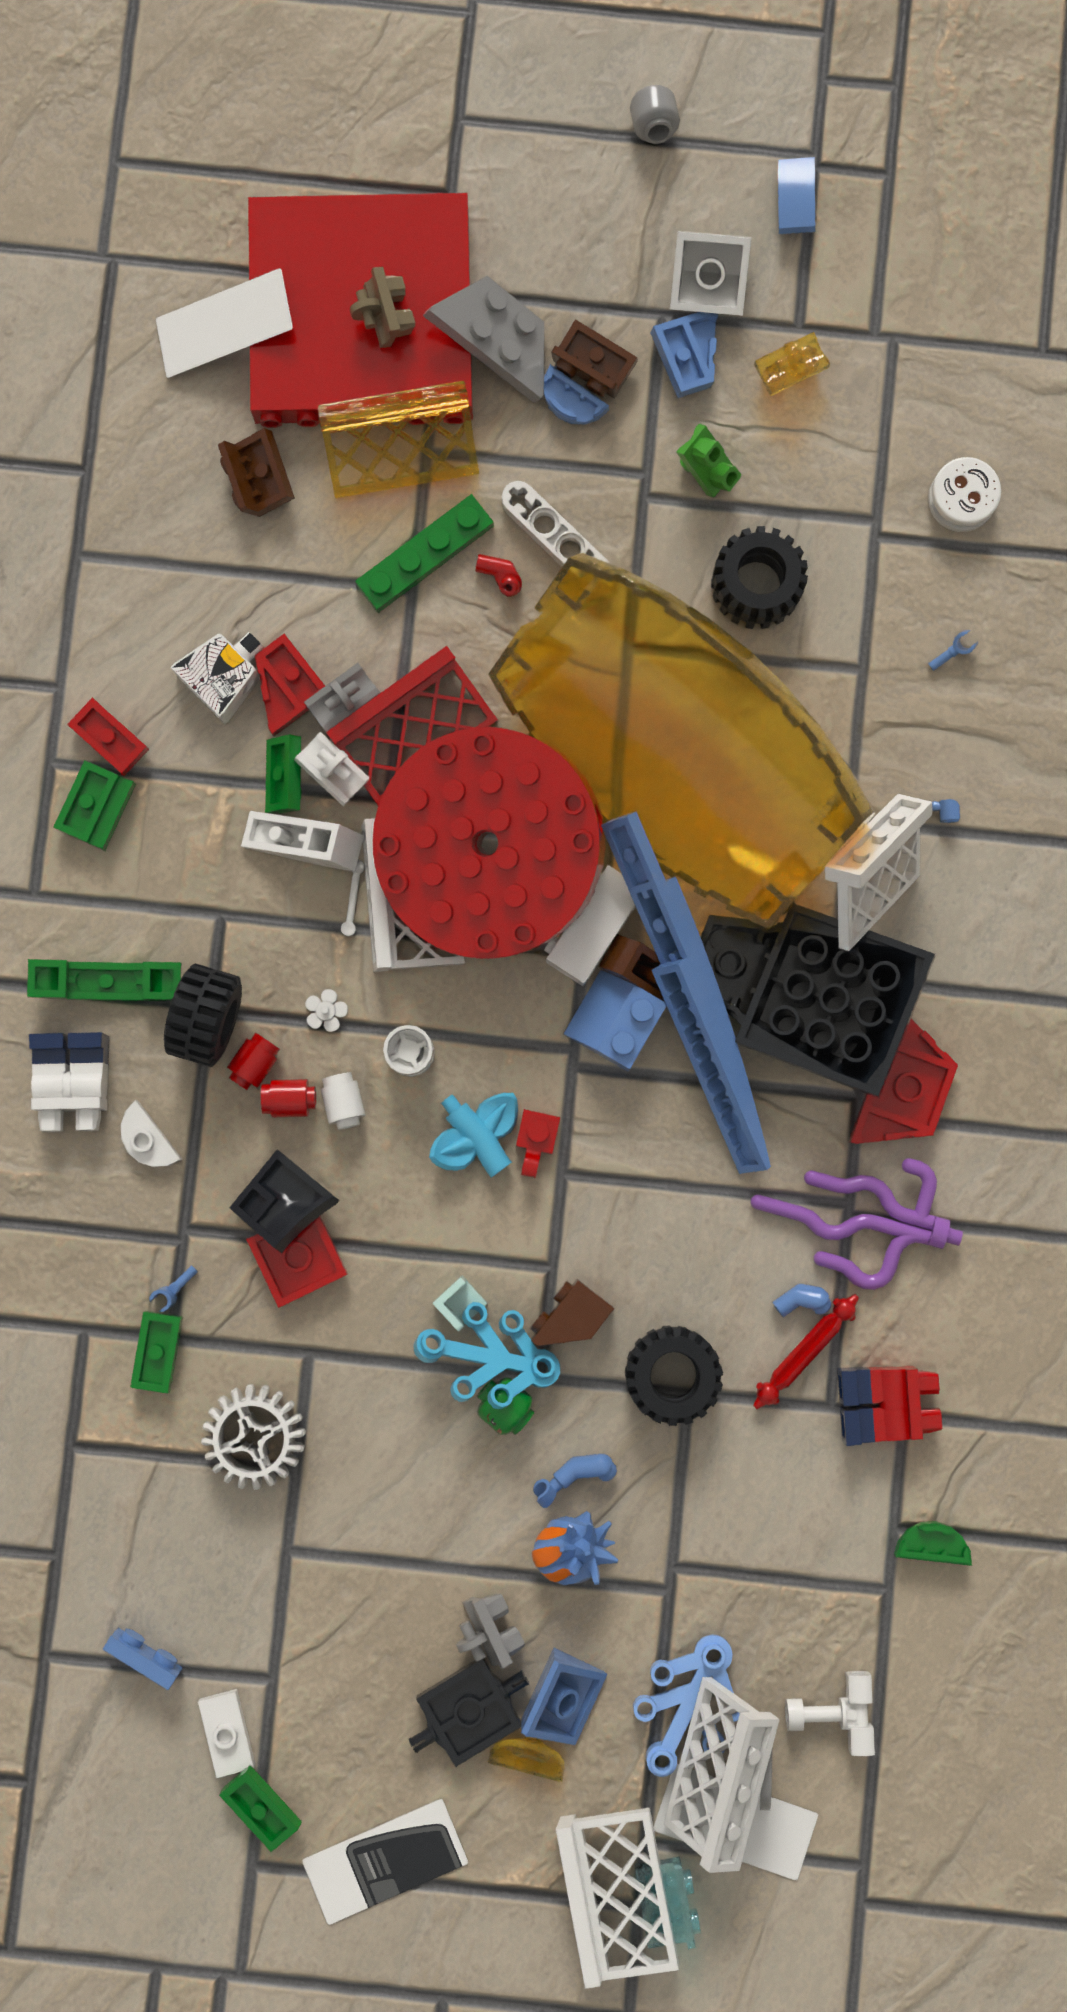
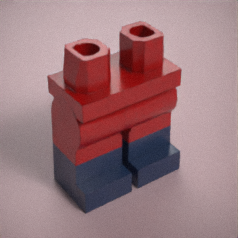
M914 1366L837 1368L839 1402L845 1406L840 1407L842 1442L846 1446L882 1441L923 1439V1434L943 1429L941 1410L939 1408L921 1409L920 1395L939 1394V1375L936 1372L918 1371ZM878 1403V1405H863V1406H858L859 1404Z

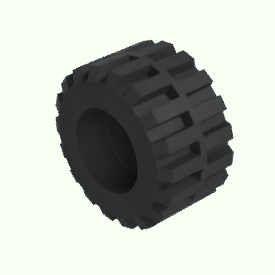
M757 526L755 533H751L750 528H746L741 531L740 537L734 534L728 539L727 546L723 545L714 566L711 588H714L713 598L715 603H721L720 611L724 616L728 613L733 615L731 622L738 625L739 621L742 620L746 622L745 628L753 629L755 624H760L761 629L769 628L771 622H775L776 625L783 622L785 616H790L795 610L807 584L808 576L805 573L808 565L807 560H801L804 553L801 547H792L794 539L790 535L783 539L779 536L781 530L773 528L772 533L765 532V526ZM753 562L766 564L776 572L780 581V587L768 594L753 593L741 583L738 570L744 565Z
M196 963L189 967L176 988L166 1019L164 1047L168 1055L208 1067H213L220 1060L230 1041L239 1013L242 997V985L239 976Z
M670 1325L662 1326L658 1330L652 1329L647 1332L645 1337L639 1338L636 1341L634 1349L629 1352L627 1357L628 1362L627 1366H625V1376L628 1392L639 1410L645 1416L651 1417L653 1421L660 1424L664 1422L669 1426H677V1423L691 1424L694 1423L693 1419L697 1417L702 1418L708 1414L706 1410L710 1406L714 1407L718 1401L716 1396L718 1392H721L723 1386L721 1382V1376H723L722 1366L711 1344L695 1331H691L686 1327H671ZM672 1352L687 1356L694 1364L696 1370L694 1384L689 1391L678 1397L663 1396L654 1388L651 1381V1370L654 1363L661 1356Z

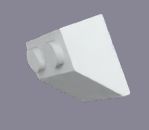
M678 231L670 309L743 316L752 237Z

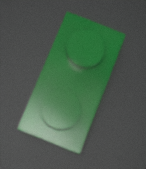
M288 734L266 740L265 813L282 814L300 810L302 795L301 766L294 759L301 752V736Z
M151 1311L143 1312L130 1388L170 1393L183 1321L182 1316Z
M251 1765L225 1785L219 1794L224 1802L270 1852L293 1835L302 1823L298 1816Z

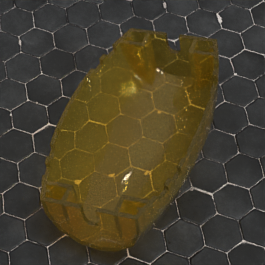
M580 553L567 559L534 607L539 613L542 612V614L534 621L520 627L488 674L512 716L518 714L530 733L528 735L542 740L557 749L583 774L596 796L604 823L637 811L660 868L671 878L680 877L694 886V892L706 898L709 895L726 904V910L768 929L780 920L825 873V866L875 815L853 771L825 730L796 695L758 657L711 619L673 594L625 569L587 554Z

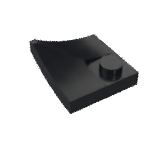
M277 1149L229 1208L273 1248L282 1253L309 1224L335 1206L339 1199Z

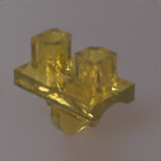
M812 332L796 341L785 343L783 347L755 360L754 366L769 395L772 396L828 369L830 362L821 350L815 333Z

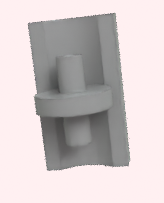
M356 663L304 701V704L324 731L327 732L380 694V692L366 675L360 664Z
M493 1594L484 1598L471 1597L462 1602L473 1627L470 1621L459 1625L464 1638L456 1644L458 1651L463 1653L471 1650L475 1661H479L487 1655L491 1666L500 1665L502 1669L512 1664L513 1662L510 1657L523 1648L525 1643L520 1632L514 1626L500 1633L497 1630L494 1621L509 1613L503 1596L501 1594Z

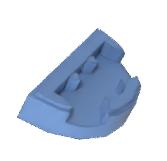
M550 364L544 376V398L548 408L557 418L570 424L586 425L599 420L609 411L608 404Z

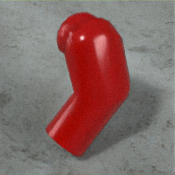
M483 554L478 555L475 572L494 576L501 593L507 597L517 595L521 591L522 579L511 561Z

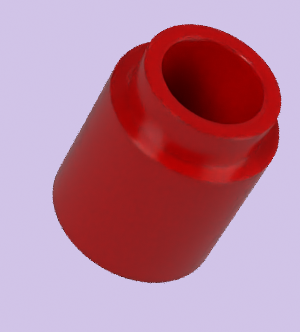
M255 1032L250 1040L246 1038L226 1067L232 1071L229 1079L245 1090H248L251 1084L258 1088L278 1060L275 1056L280 1049Z
M308 1079L271 1080L270 1084H262L261 1086L262 1114H271L272 1118L308 1117L310 1109H316V1087H309Z

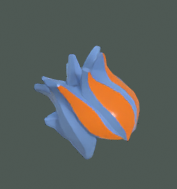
M588 1511L575 1518L564 1516L551 1520L547 1528L541 1531L536 1538L532 1550V1559L535 1566L538 1567L539 1571L549 1581L562 1585L579 1584L590 1578L593 1579L594 1585H599L600 1574L598 1566L600 1564L618 1563V1559L605 1549L615 1544L614 1541L604 1539L612 1523L607 1521L602 1526L594 1528L591 1513Z

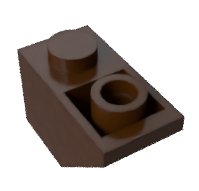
M576 1279L573 1284L566 1281L553 1298L558 1304L550 1315L543 1311L531 1326L530 1330L535 1333L531 1341L537 1346L592 1339L614 1310V1307L579 1279Z

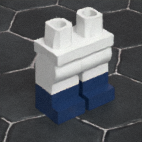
M102 1032L68 1033V1035L64 1033L29 1034V1049L32 1050L31 1089L33 1098H31V1110L38 1111L40 1131L63 1132L64 1112L76 1111V1131H99L101 1111H107L109 1036Z

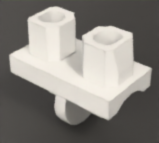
M321 732L294 759L342 806L370 779L348 758V755L343 750L338 749Z

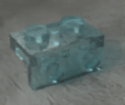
M680 1856L660 1860L675 1944L687 1942L688 1950L696 1948L694 1935L701 1934L697 1908L689 1910L687 1895L694 1894L690 1869H682ZM645 1862L634 1864L636 1879L645 1886L653 1875L652 1868ZM653 1884L650 1890L656 1894L655 1884ZM644 1897L641 1902L643 1919L653 1925L660 1915L659 1906L647 1897ZM661 1923L658 1927V1930L664 1934L663 1926ZM653 1936L647 1943L648 1949L665 1946Z

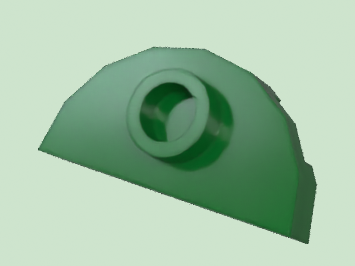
M937 1521L919 1522L908 1528L897 1541L894 1552L896 1558L972 1566L971 1551L963 1537L951 1526Z

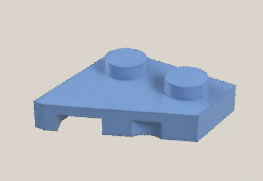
M697 312L655 325L650 332L677 398L711 388L714 382L715 364L713 363V358L716 353L717 338H715L717 313Z

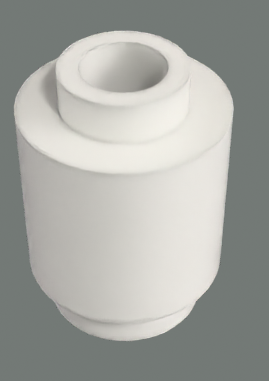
M341 1073L322 1079L324 1088L321 1089V1094L329 1125L337 1124L338 1130L360 1125L359 1118L365 1116L358 1082L357 1080L353 1081L352 1073Z

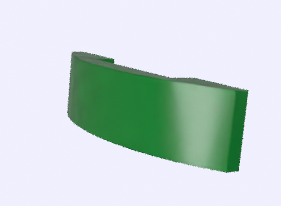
M28 959L27 997L92 1001H172L181 980L182 963L68 962L67 960Z

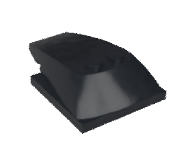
M792 902L784 921L777 922L776 925L760 924L758 921L745 918L709 915L701 935V940L719 986L727 1013L741 1024L735 1042L740 1046L880 1098L934 962L935 954L870 930L850 951L840 949L837 918Z

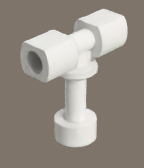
M868 1671L845 1672L846 1697H839L838 1706H803L802 1698L785 1699L787 1731H804V1723L840 1722L841 1730H848V1750L851 1756L875 1755L874 1727L871 1723H868L867 1704L873 1703L872 1679Z

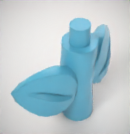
M501 1093L485 1099L479 1104L476 1113L467 1103L461 1106L453 1094L441 1102L449 1113V1116L445 1119L453 1128L442 1132L432 1144L429 1158L436 1166L445 1170H462L470 1165L477 1155L490 1178H492L512 1163L498 1139L511 1133L516 1125L518 1102L514 1093Z

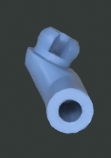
M797 1284L772 1302L783 1318L799 1306L812 1309L819 1315L827 1313L831 1308L828 1292L821 1287L807 1284Z

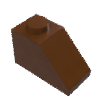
M617 934L599 967L664 1001L651 971L660 965L656 952L639 941Z

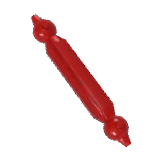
M856 1294L848 1298L834 1299L833 1313L824 1316L773 1371L770 1382H759L756 1385L757 1397L753 1404L756 1409L765 1405H777L780 1401L779 1391L792 1384L839 1332L842 1322L855 1320V1306L859 1299Z

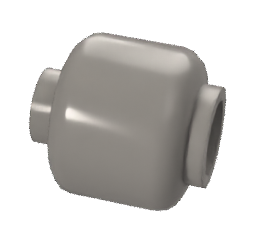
M662 85L647 86L638 91L632 98L630 104L631 117L635 133L641 140L659 144L667 141L679 127L680 117L675 95L669 88Z

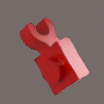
M524 1109L516 1147L526 1149L521 1175L536 1178L541 1153L553 1154L560 1117Z

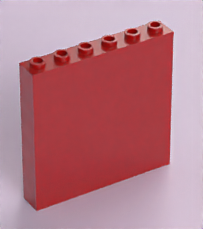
M468 193L248 197L249 280L279 268L282 270L293 325L292 330L250 346V411L255 424H260L267 428H277L282 426V423H297L302 427H315L319 423L334 422L337 426L346 427L352 426L356 422H370L373 425L385 426L391 424L392 421H407L412 425H423L428 423L429 420H443L448 424H461L465 420H473L472 354L423 316L431 306L470 285ZM374 267H383L386 276L403 277L406 295L403 301L393 302L395 310L410 309L415 320V327L411 334L396 337L391 347L380 348L375 327L366 329L363 320H354L350 314L351 305L358 301L356 292L364 289V283L372 278L371 270Z

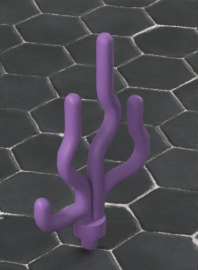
M907 1158L902 1162V1169L906 1173L920 1177L922 1181L915 1210L901 1206L896 1201L890 1188L883 1181L873 1176L859 1175L844 1179L812 1170L804 1175V1180L808 1185L836 1193L851 1194L863 1190L870 1191L878 1197L885 1211L898 1221L872 1214H860L851 1217L842 1224L829 1225L814 1211L799 1205L762 1195H754L750 1202L754 1209L800 1221L815 1235L826 1240H841L850 1237L862 1229H871L896 1236L891 1240L886 1250L880 1271L873 1275L863 1273L852 1261L844 1257L824 1251L815 1253L813 1260L816 1265L839 1271L852 1284L869 1290L884 1287L893 1279L900 1256L908 1245L922 1243L943 1249L945 1243L959 1246L963 1231L950 1228V1220L930 1215L937 1188V1179L929 1165L911 1158Z

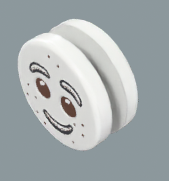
M963 457L952 460L941 468L930 486L928 494L930 511L936 521L949 530L956 532L975 530L984 525L996 510L1001 498L1000 480L996 472L987 463L979 459Z

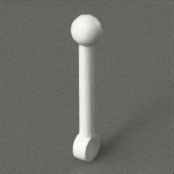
M359 859L355 872L352 871L353 876L346 922L341 926V932L348 937L353 936L356 932L353 920L360 873L365 869L364 862Z

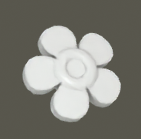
M325 989L321 994L322 1002L314 995L306 1000V1008L309 1011L315 1012L307 1017V1023L311 1028L318 1029L324 1021L326 1031L334 1032L340 1027V1022L336 1017H345L348 1013V1006L341 1001L335 1003L337 1000L336 992L331 989Z

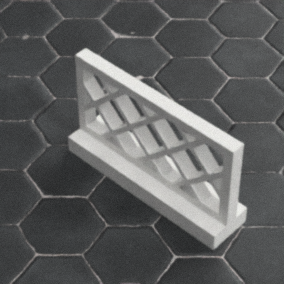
M897 794L825 866V880L837 883L840 949L850 951L920 876V827L932 816L931 801Z
M375 818L364 819L361 830L362 835H364L363 854L373 972H383L392 969L463 965L465 963L464 956L455 954L454 957H440L430 948V943L425 944L409 930L408 926L405 927L394 917L393 909L379 883L374 864L373 828ZM395 926L402 931L397 938L395 937ZM404 935H407L422 948L414 959L397 960L396 944ZM424 952L428 953L432 957L419 959L424 954Z
M702 1677L664 1825L702 1857L700 1865L709 1873L740 1871L780 1719L771 1712L757 1711L712 1677ZM712 1693L716 1697L719 1712L714 1715L710 1706ZM735 1712H739L740 1714L735 1729L732 1714ZM722 1720L726 1740L720 1743L715 1724ZM704 1730L709 1745V1750L703 1752L700 1742L702 1731ZM729 1748V1756L725 1766L722 1751ZM712 1758L716 1778L712 1780L709 1779L705 1762ZM695 1767L699 1787L693 1790L690 1777L692 1769ZM719 1786V1794L715 1803L712 1789ZM702 1795L706 1815L701 1818L696 1803V1797ZM684 1804L690 1823L686 1826L679 1821ZM709 1823L710 1828L705 1840L702 1826Z
M650 1808L576 1818V1814L561 1816L556 1827V1834L585 1989L600 1987L602 1981L679 1970L680 1965ZM643 1821L645 1836L638 1847L620 1834V1831L628 1822ZM618 1824V1826L616 1827V1829H613L612 1827L609 1826V1825ZM598 1827L610 1836L600 1852L586 1842L584 1829ZM614 1840L633 1853L623 1869L604 1856ZM646 1844L649 1855L642 1850ZM589 1855L592 1856V1857L595 1859V1860L593 1861V1863L591 1864V1866H590ZM637 1857L652 1868L653 1875L645 1886L627 1873ZM599 1862L617 1875L608 1891L593 1881L592 1872ZM622 1879L640 1892L630 1908L612 1896V1893ZM653 1884H655L656 1894L650 1890ZM596 1894L602 1898L599 1904L597 1903ZM644 1897H647L659 1906L660 1915L653 1925L635 1913ZM606 1902L625 1915L615 1931L600 1919L599 1913ZM629 1919L648 1932L637 1948L619 1935ZM661 1923L663 1926L664 1934L658 1930V1927ZM603 1933H604L606 1936L609 1937V1939H608V1941L606 1942V1944H605V1941H604V1935H603ZM652 1936L667 1947L669 1959L654 1961L642 1952ZM614 1942L632 1954L626 1965L609 1967L607 1951ZM637 1959L642 1962V1963H635V1964H634V1962H635Z

